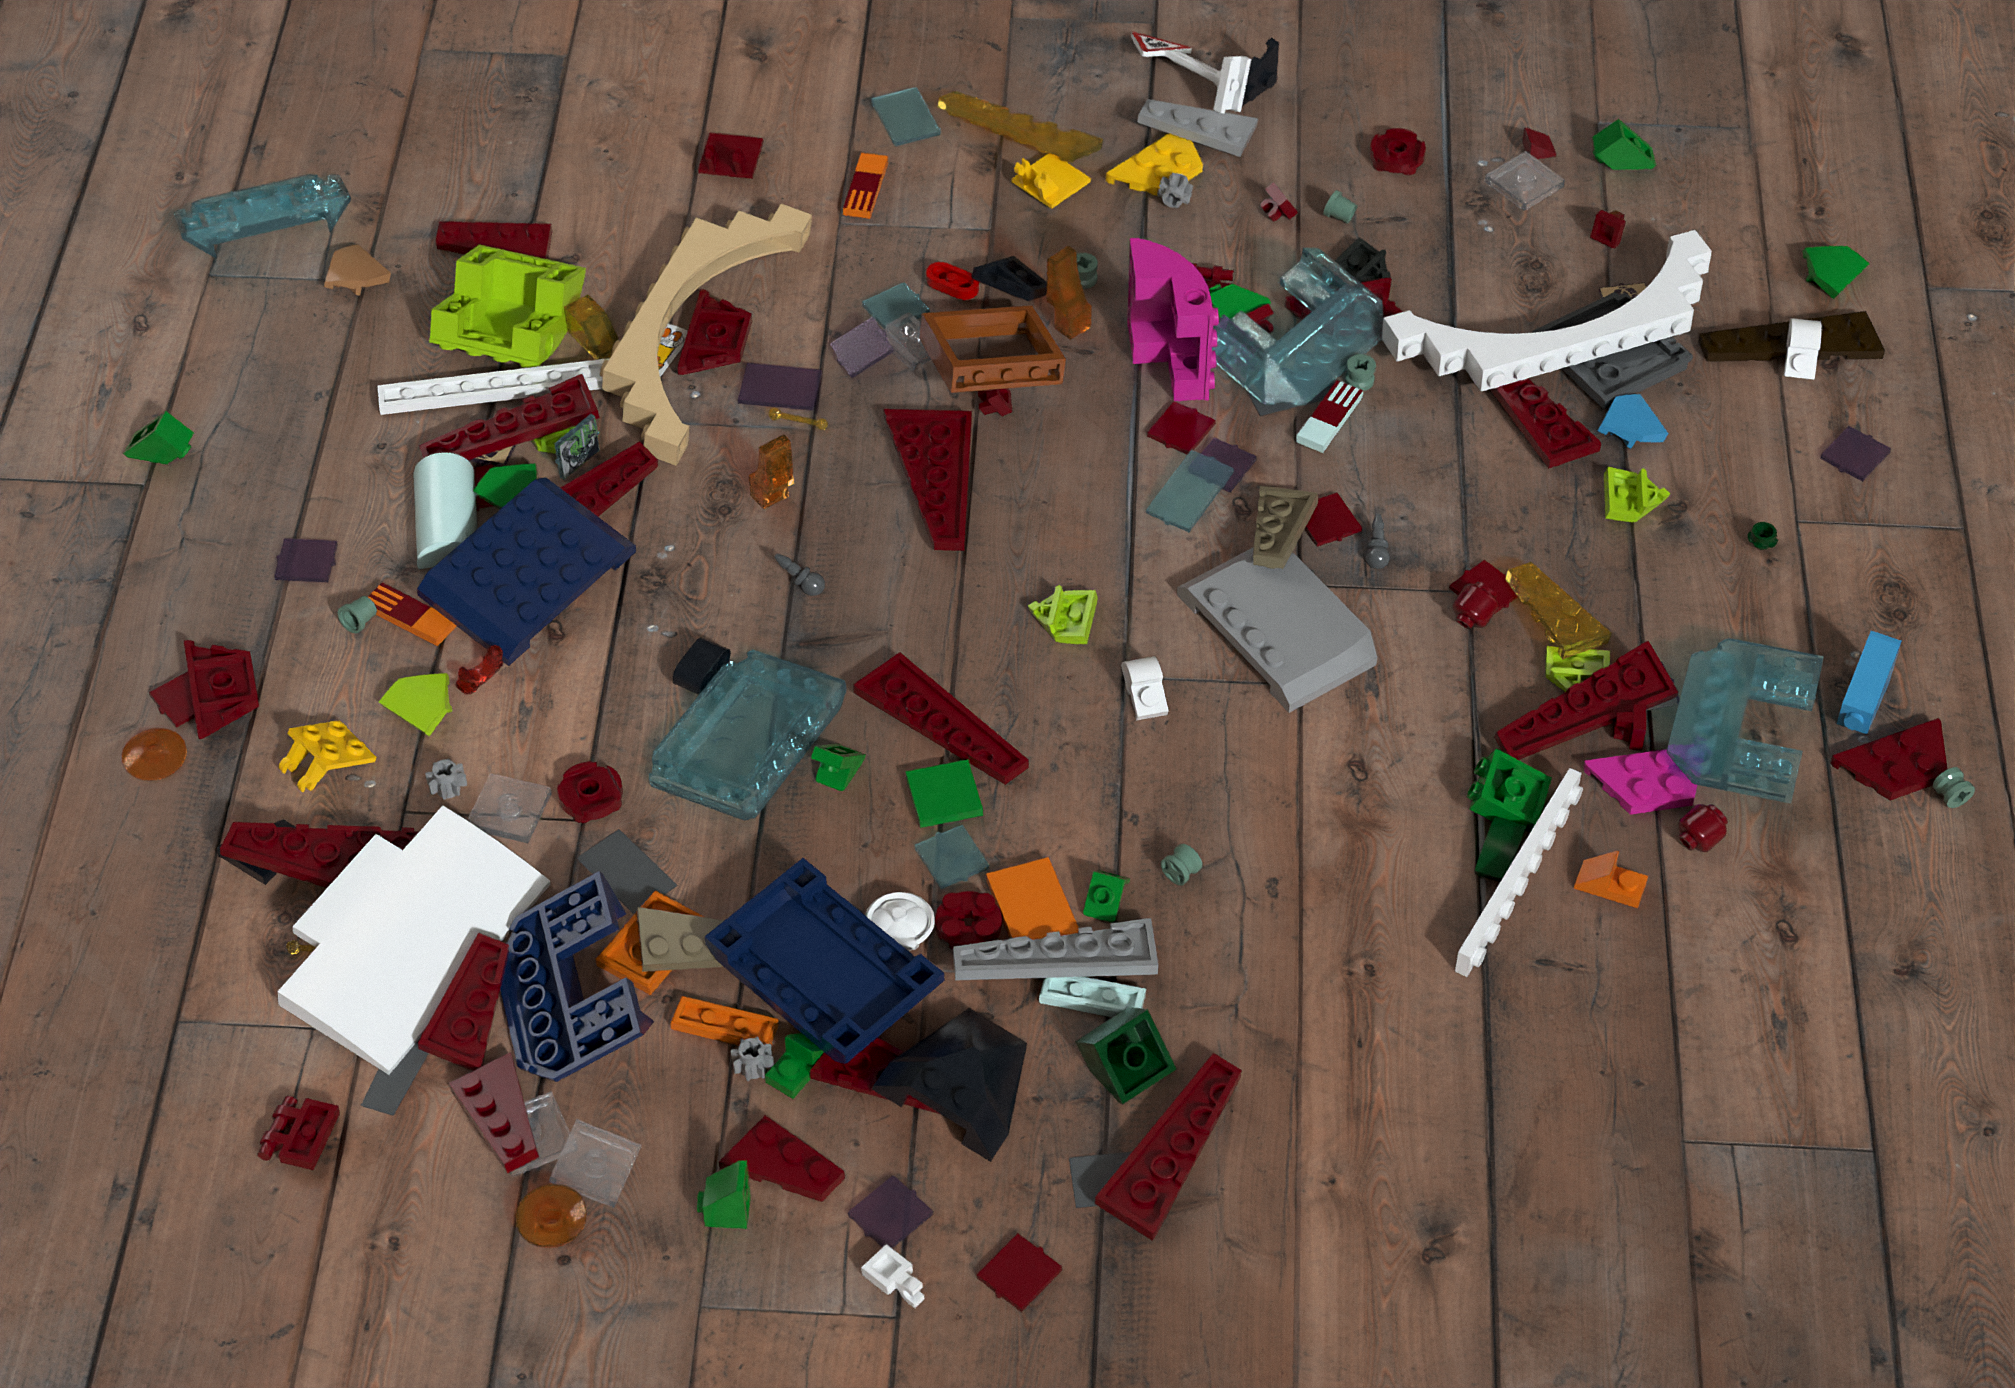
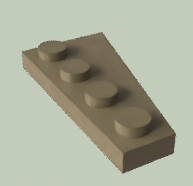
M1260 486L1253 564L1270 569H1283L1318 504V493Z
M637 907L642 972L723 967L706 946L704 936L724 920Z

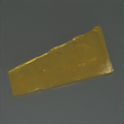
M1532 562L1508 569L1505 580L1523 604L1529 605L1532 609V618L1536 623H1542L1546 629L1545 636L1550 643L1555 642L1559 647L1557 653L1562 660L1609 643L1612 633Z

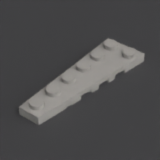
M1151 918L1111 923L1110 929L1093 931L1092 927L1078 928V933L1060 936L1059 931L1050 932L1042 939L1031 940L1027 936L1004 941L996 940L953 947L955 980L1157 975L1159 966Z

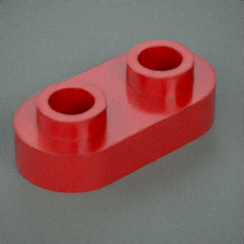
M946 262L932 263L926 269V282L933 289L960 300L972 299L979 293V281L972 278L971 272Z

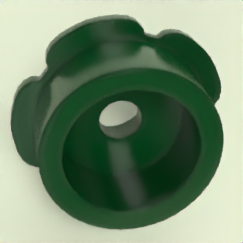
M1768 522L1756 523L1752 527V531L1748 532L1747 535L1748 541L1760 550L1773 548L1778 542L1776 538L1777 530Z

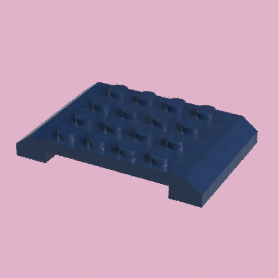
M539 478L532 481L429 570L418 586L417 594L503 663L510 666L530 648V640L610 568L616 571L636 553V545L548 478Z
M804 858L704 936L706 946L723 967L830 1058L845 1064L945 981L943 971L921 953L915 957L827 885L826 876Z

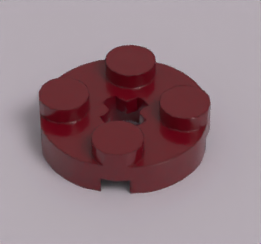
M1391 128L1386 130V134L1379 136L1378 133L1371 140L1370 158L1373 161L1374 169L1377 171L1402 173L1410 176L1416 173L1417 168L1423 164L1425 159L1426 144L1423 140L1421 143L1417 139V134L1411 130Z
M589 761L576 764L566 770L560 785L558 783L557 794L561 808L568 815L573 816L575 822L587 823L590 820L606 817L612 812L619 810L622 806L623 787L620 775L614 768L608 765L607 768L597 766V762ZM590 787L592 790L598 789V791H596L593 794H585L586 788Z
M974 891L948 893L943 897L942 903L936 911V933L941 941L943 938L945 942L949 943V948L951 949L955 946L989 942L994 938L996 941L1002 930L1001 910L995 903L993 895L989 893ZM973 918L976 921L972 922V926H965V922L961 920Z

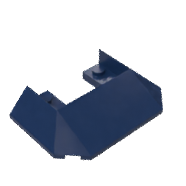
M600 871L516 916L509 928L512 934L506 943L509 945V955L500 991L517 1066L521 1070L555 1082L638 1039L654 1023L651 1018L640 1010L634 983L627 977L584 1000L573 954L619 930L617 919L626 915L615 893Z

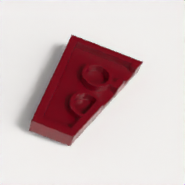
M766 1115L718 1161L719 1169L721 1170L739 1160L747 1161L749 1179L761 1182L763 1179L782 1185L783 1190L823 1202L845 1179L844 1170Z

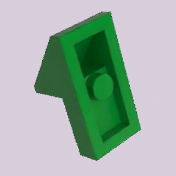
M840 744L815 746L811 759L821 762L816 775V781L836 790L844 791L863 763L866 754Z
M802 1033L790 1034L785 1037L786 1052L765 1074L767 1084L792 1099L810 1081V1070L824 1053Z

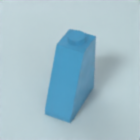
M1872 630L1870 631L1843 700L1837 720L1838 725L1868 734L1889 685L1901 646V640Z

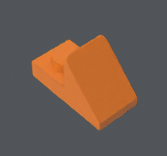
M1620 851L1610 852L1583 861L1574 889L1634 908L1639 907L1648 876L1618 867L1617 861Z

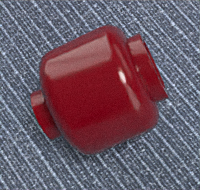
M1481 582L1465 585L1452 604V609L1457 615L1455 618L1456 622L1469 630L1473 626L1477 628L1487 626L1499 606L1496 600V592Z
M1698 804L1679 820L1678 828L1681 834L1678 838L1690 851L1695 848L1700 852H1708L1725 838L1727 834V818L1715 805Z

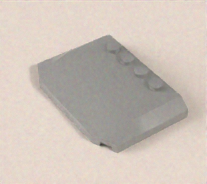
M1253 547L1177 587V596L1194 614L1201 611L1270 684V694L1288 713L1377 664V654L1371 631L1293 553H1291L1283 569H1270L1253 564Z

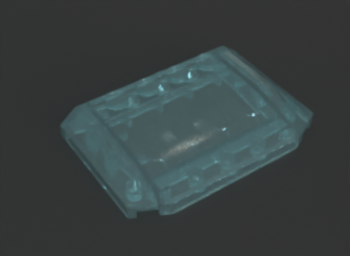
M756 650L747 652L748 658L737 664L733 661L725 664L653 751L652 774L649 773L651 787L744 821L756 818L841 709L847 691L845 680Z

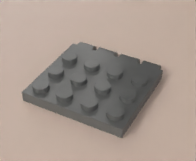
M1614 292L1533 330L1532 333L1553 331L1586 323L1622 307L1631 301L1632 298L1627 293L1618 295ZM1672 336L1562 369L1594 401L1605 409L1611 406L1616 396L1636 394L1686 370L1693 355L1679 342L1676 343V339Z

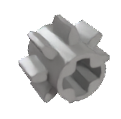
M1172 173L1169 178L1162 177L1157 196L1162 197L1165 205L1179 208L1182 202L1189 204L1194 186L1189 184L1186 176Z
M450 759L434 762L432 772L425 773L430 794L437 793L443 800L453 798L456 795L459 796L460 786H467L463 764L456 765Z
M759 1037L746 1040L741 1039L739 1050H731L732 1061H734V1073L738 1074L741 1072L746 1077V1081L760 1077L764 1079L766 1068H772L774 1065L773 1056H771V1044L764 1045L759 1040Z

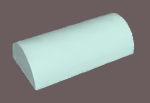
M432 454L423 458L415 466L414 500L418 569L434 567L478 529L476 495L473 492L475 489L474 469L467 459L457 454Z

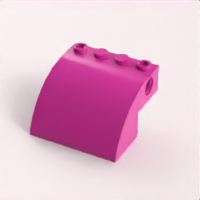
M1130 238L1127 327L1133 364L1168 362L1174 401L1209 400V389H1215V377L1211 368H1216V354L1212 347H1217V331L1213 329V326H1218L1219 315L1218 308H1212L1208 286L1202 274L1181 254L1149 240Z

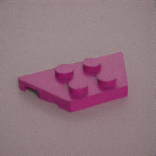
M1705 744L1585 760L1583 769L1588 776L1593 774L1603 783L1602 789L1609 796L1616 798L1619 801V805L1630 815L1693 806L1706 747Z

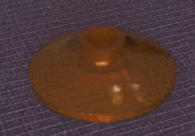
M164 728L145 730L132 737L125 745L122 752L123 766L131 776L137 779L149 781L163 779L175 773L183 765L187 756V747L183 738L172 730Z
M559 1184L540 1186L529 1192L519 1203L515 1218L517 1229L527 1242L538 1247L555 1248L566 1245L578 1237L586 1225L587 1207L585 1201L577 1191L568 1186ZM551 1220L558 1221L554 1224H547Z

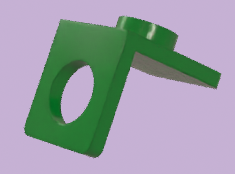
M1101 870L1093 871L1083 914L1107 922H1115L1124 885L1130 883L1131 878Z

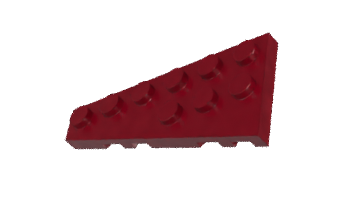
M883 409L886 425L933 549L965 551L972 411Z
M233 822L220 847V855L328 888L375 834L404 850L420 831H414V828L402 827V831L382 830L379 826L327 825V828H309V824H296L295 828L276 827L274 823Z

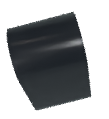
M702 637L698 638L676 666L673 673V684L704 696L726 669L731 657L730 649Z

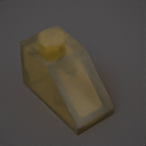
M589 295L565 306L567 332L595 360L611 358L613 346L619 338L604 309Z

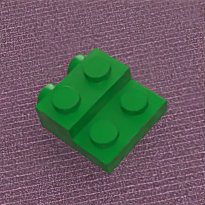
M1495 748L1487 758L1482 757L1475 767L1474 774L1478 775L1479 778L1478 782H1473L1467 793V798L1472 800L1469 810L1492 822L1496 816L1525 825L1526 830L1531 832L1542 814L1552 777Z

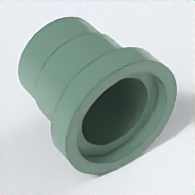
M1336 190L1328 200L1323 215L1327 217L1333 216L1348 224L1354 216L1358 205L1343 197L1342 192Z
M361 596L352 603L341 606L338 609L337 615L340 623L346 630L357 634L376 615L377 608L370 598Z

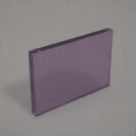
M747 363L738 397V404L814 411L822 370Z

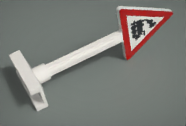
M1132 32L1131 38L1143 57L1166 56L1173 62L1214 82L1218 86L1214 105L1215 111L1225 113V110L1232 109L1236 112H1241L1251 63L1250 58L1246 56L1224 57L1222 69L1218 71L1186 55L1191 53L1192 47Z

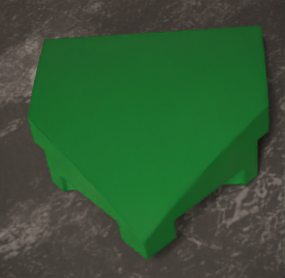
M1820 246L1804 248L1802 250L1803 259H1807L1809 273L1806 281L1811 282L1814 280L1832 299L1841 293L1870 264L1848 246Z
M533 463L491 468L477 484L473 492L479 498L501 509L532 481L538 479L537 465Z

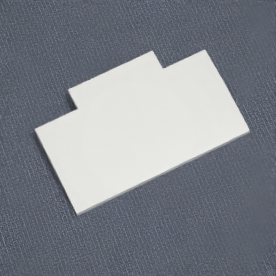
M442 806L404 850L375 834L294 924L293 934L313 945L316 949L278 990V1005L389 1075L421 1038L477 934L481 933L502 942L511 932L509 928L514 918L534 905L550 886V880L500 842L445 806Z

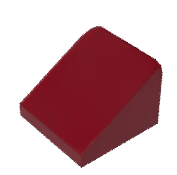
M1524 128L1522 143L1529 160L1556 157V151L1549 135L1530 128Z

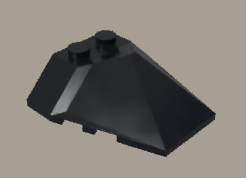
M968 1008L890 1061L873 1085L872 1090L900 1107L903 1106L909 1096L919 1100L965 1128L967 1131L961 1144L991 1162L1009 1134L1027 1042Z

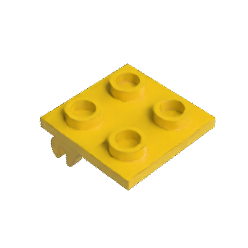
M1052 152L1032 165L1023 158L1022 165L1018 162L1015 164L1014 172L1017 175L1012 178V183L1051 209L1091 182L1089 176Z
M340 720L289 728L287 734L294 740V743L287 756L279 763V769L283 774L286 773L287 769L291 773L294 772L310 752L314 759L306 774L297 783L298 789L303 793L306 788L312 791L328 770L373 763L377 757Z

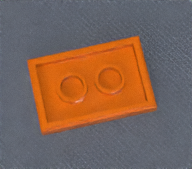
M1049 857L986 874V882L991 894L995 898V903L1001 910L1002 921L1009 938L1027 936L1031 940L1046 937L1047 933L1059 931L1060 936L1078 933L1079 927Z
M656 890L641 906L642 908L704 917ZM637 912L595 959L596 966L620 979L627 977L634 983V987L649 995L657 989L672 971L642 972Z

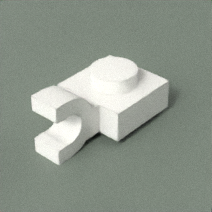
M887 1244L861 1267L862 1275L887 1295L894 1289H897L904 1300L913 1308H916L925 1299L924 1295L919 1291L923 1288L922 1282L910 1276L913 1273L912 1264Z

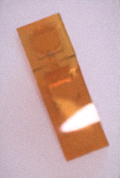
M1068 245L1047 259V302L1055 307V329L1071 340L1091 327L1092 305L1087 302L1080 282L1077 252Z
M785 434L758 447V468L755 472L749 474L750 496L763 510L789 497L788 486L794 483L791 441Z

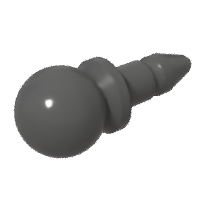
M1377 513L1372 523V540L1367 542L1369 549L1366 552L1365 559L1371 568L1382 569L1388 565L1390 554L1387 550L1389 543L1384 540V522L1381 515Z
M781 554L775 555L778 564L783 569H786L790 575L797 578L794 584L801 585V589L805 594L816 596L824 591L825 580L819 573L810 572L808 566L802 570L789 557Z

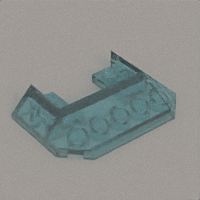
M308 174L199 199L192 203L189 211L186 212L185 209H179L173 213L182 239L217 259L214 245L319 220H324L329 232H331L350 203L351 196L340 175L330 174L327 176L328 180H323L317 174Z
M1303 248L1300 261L1280 278L1279 284L1312 312L1278 341L1243 311L1238 312L1231 319L1223 314L1218 326L1213 328L1217 331V347H1212L1216 354V364L1264 405H1276V402H1293V405L1305 406L1347 370V361L1350 357L1357 354L1365 355L1382 340V300L1320 248Z
M1731 638L1719 642L1718 646L1704 653L1701 650L1692 654L1667 754L1692 784L1791 804L1803 751L1741 739L1740 735L1749 699L1812 711L1824 656Z

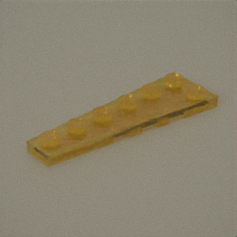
M953 91L939 97L938 107L948 111L949 115L966 118L973 125L988 127L995 134L1010 136L1017 143L1032 145L1039 152L1059 156V159L1064 162H1075L1077 159L1089 156L1091 153L1102 149L1103 139L1075 129H1071L1070 133L1057 129L1058 124L1050 121L1036 123L1033 122V116L1025 113L1011 115L1009 114V108L960 92Z

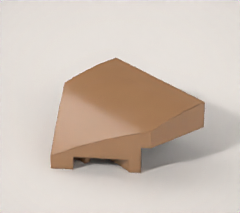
M355 244L334 251L324 287L333 289L334 286L337 288L342 286L349 288L355 295L360 296L362 286L370 287L389 283L391 273L360 245Z

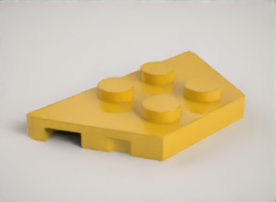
M1169 133L1106 173V182L1113 185L1116 180L1130 184L1129 189L1146 191L1157 196L1162 177L1169 178L1172 173H1179L1186 176L1189 181L1202 172L1203 163L1191 140Z

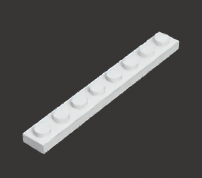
M610 358L378 385L380 414L520 399L532 395L534 397L543 396L550 393V387L580 374H583L589 390L602 389L603 377L599 375L604 360H609Z
M1571 768L1567 771L1460 948L1455 972L1468 977L1474 966L1479 967L1483 962L1487 951L1485 949L1487 943L1493 944L1501 928V925H1499L1502 918L1507 920L1510 917L1515 905L1513 901L1515 896L1521 897L1529 881L1527 876L1530 872L1536 873L1542 861V851L1551 848L1556 837V832L1554 831L1557 826L1562 828L1565 825L1570 812L1568 810L1569 806L1578 803L1583 788L1579 786L1580 772Z

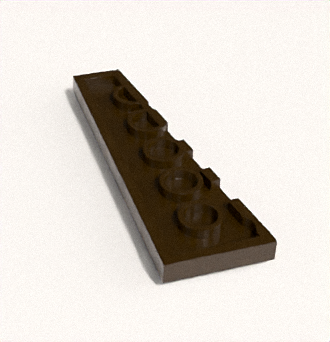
M1866 311L1804 319L1821 321L1822 331L1820 350H1818L1817 356L1818 360H1829L1830 356H1846L1847 360L1883 359L1885 349ZM1790 321L1700 333L1698 343L1707 362L1772 361L1774 357H1786Z

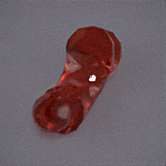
M497 645L489 647L487 654L474 668H459V679L456 681L455 686L464 694H472L492 678L504 663L501 647Z

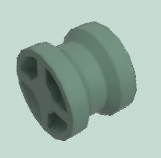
M1079 253L1071 257L1069 261L1071 270L1069 281L1072 286L1079 289L1093 287L1098 279L1096 272L1098 261L1096 257L1088 253Z
M1364 354L1350 357L1346 366L1345 383L1363 391L1369 390L1374 385L1376 362L1373 358Z
M1958 767L1942 772L1932 785L1938 794L1944 796V803L1949 808L1963 805L1975 792V787L1971 782L1964 780V773Z
M1179 844L1174 849L1173 855H1167L1161 861V868L1165 876L1179 886L1184 885L1189 880L1190 874H1196L1203 865L1198 853L1186 844Z

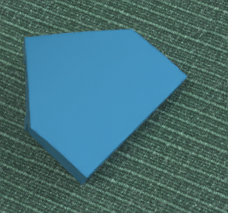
M1641 394L1616 396L1598 429L1604 435H1607L1609 432L1611 435L1615 434L1621 437L1630 449L1636 440L1639 442H1664L1669 434Z

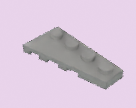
M1147 99L1138 115L1137 123L1241 157L1257 127L1258 118L1219 113L1213 110Z

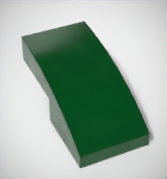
M1495 816L1475 868V875L1501 882L1519 852L1526 826Z

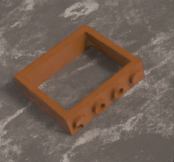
M1033 306L922 313L919 339L951 393L1063 384L1066 358ZM1019 323L1026 324L1025 327L1018 328ZM1026 334L1038 355L958 360L947 340ZM958 376H962V382H956Z

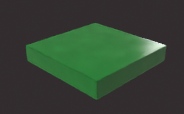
M968 759L905 771L907 785L920 828L983 816V806Z

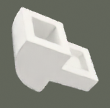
M1790 318L1784 376L1815 379L1818 350H1820L1821 321Z
M1153 656L1122 662L1121 667L1127 693L1131 695L1136 720L1167 715L1169 710L1162 685L1163 675L1157 658Z

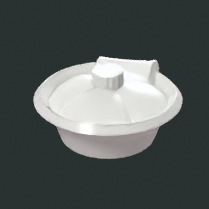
M893 892L876 899L865 913L866 917L908 951H915L919 947V944L931 934L935 923L934 913L930 905L921 897L907 892Z

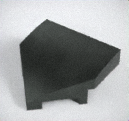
M1360 237L1326 269L1324 274L1341 286L1391 277L1390 271H1387L1385 261L1386 250L1379 252Z

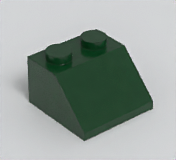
M1128 1007L1075 1041L1089 1071L1120 1104L1128 1102L1177 1069L1148 1009Z

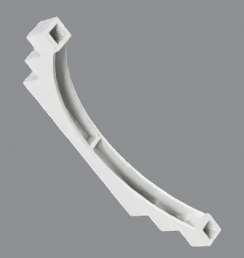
M1696 230L1671 236L1667 249V260L1662 270L1648 287L1622 307L1580 325L1536 333H1486L1434 323L1413 315L1409 310L1384 317L1382 340L1396 361L1423 354L1438 377L1465 369L1480 392L1689 332L1694 309L1690 304L1699 302L1703 279L1699 275L1708 273L1712 251Z

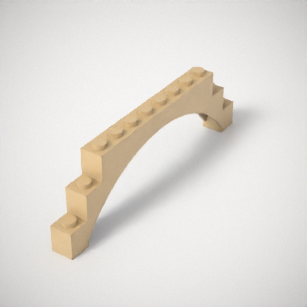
M780 204L776 213H771L768 220L738 211L733 221L728 220L725 228L695 218L691 227L684 229L680 245L673 247L669 263L662 265L658 281L650 285L647 299L645 302L641 301L639 303L633 322L628 321L622 340L615 342L611 358L604 360L599 373L603 377L602 390L622 397L620 408L623 409V422L643 429L641 440L644 441V446L657 459L677 465L688 446L690 426L683 424L671 407L663 389L658 370L657 353L661 338L670 319L681 304L696 289L723 271L748 260L769 254L791 250L799 253L810 235L811 214Z

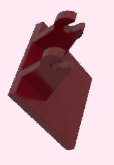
M709 133L698 173L753 179L764 138Z

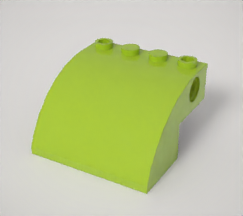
M478 245L456 260L454 294L432 308L429 343L438 344L439 348L444 350H465L466 354L470 356H492L493 360L497 362H519L520 366L524 368L538 367L555 352L568 331L579 302L586 268Z

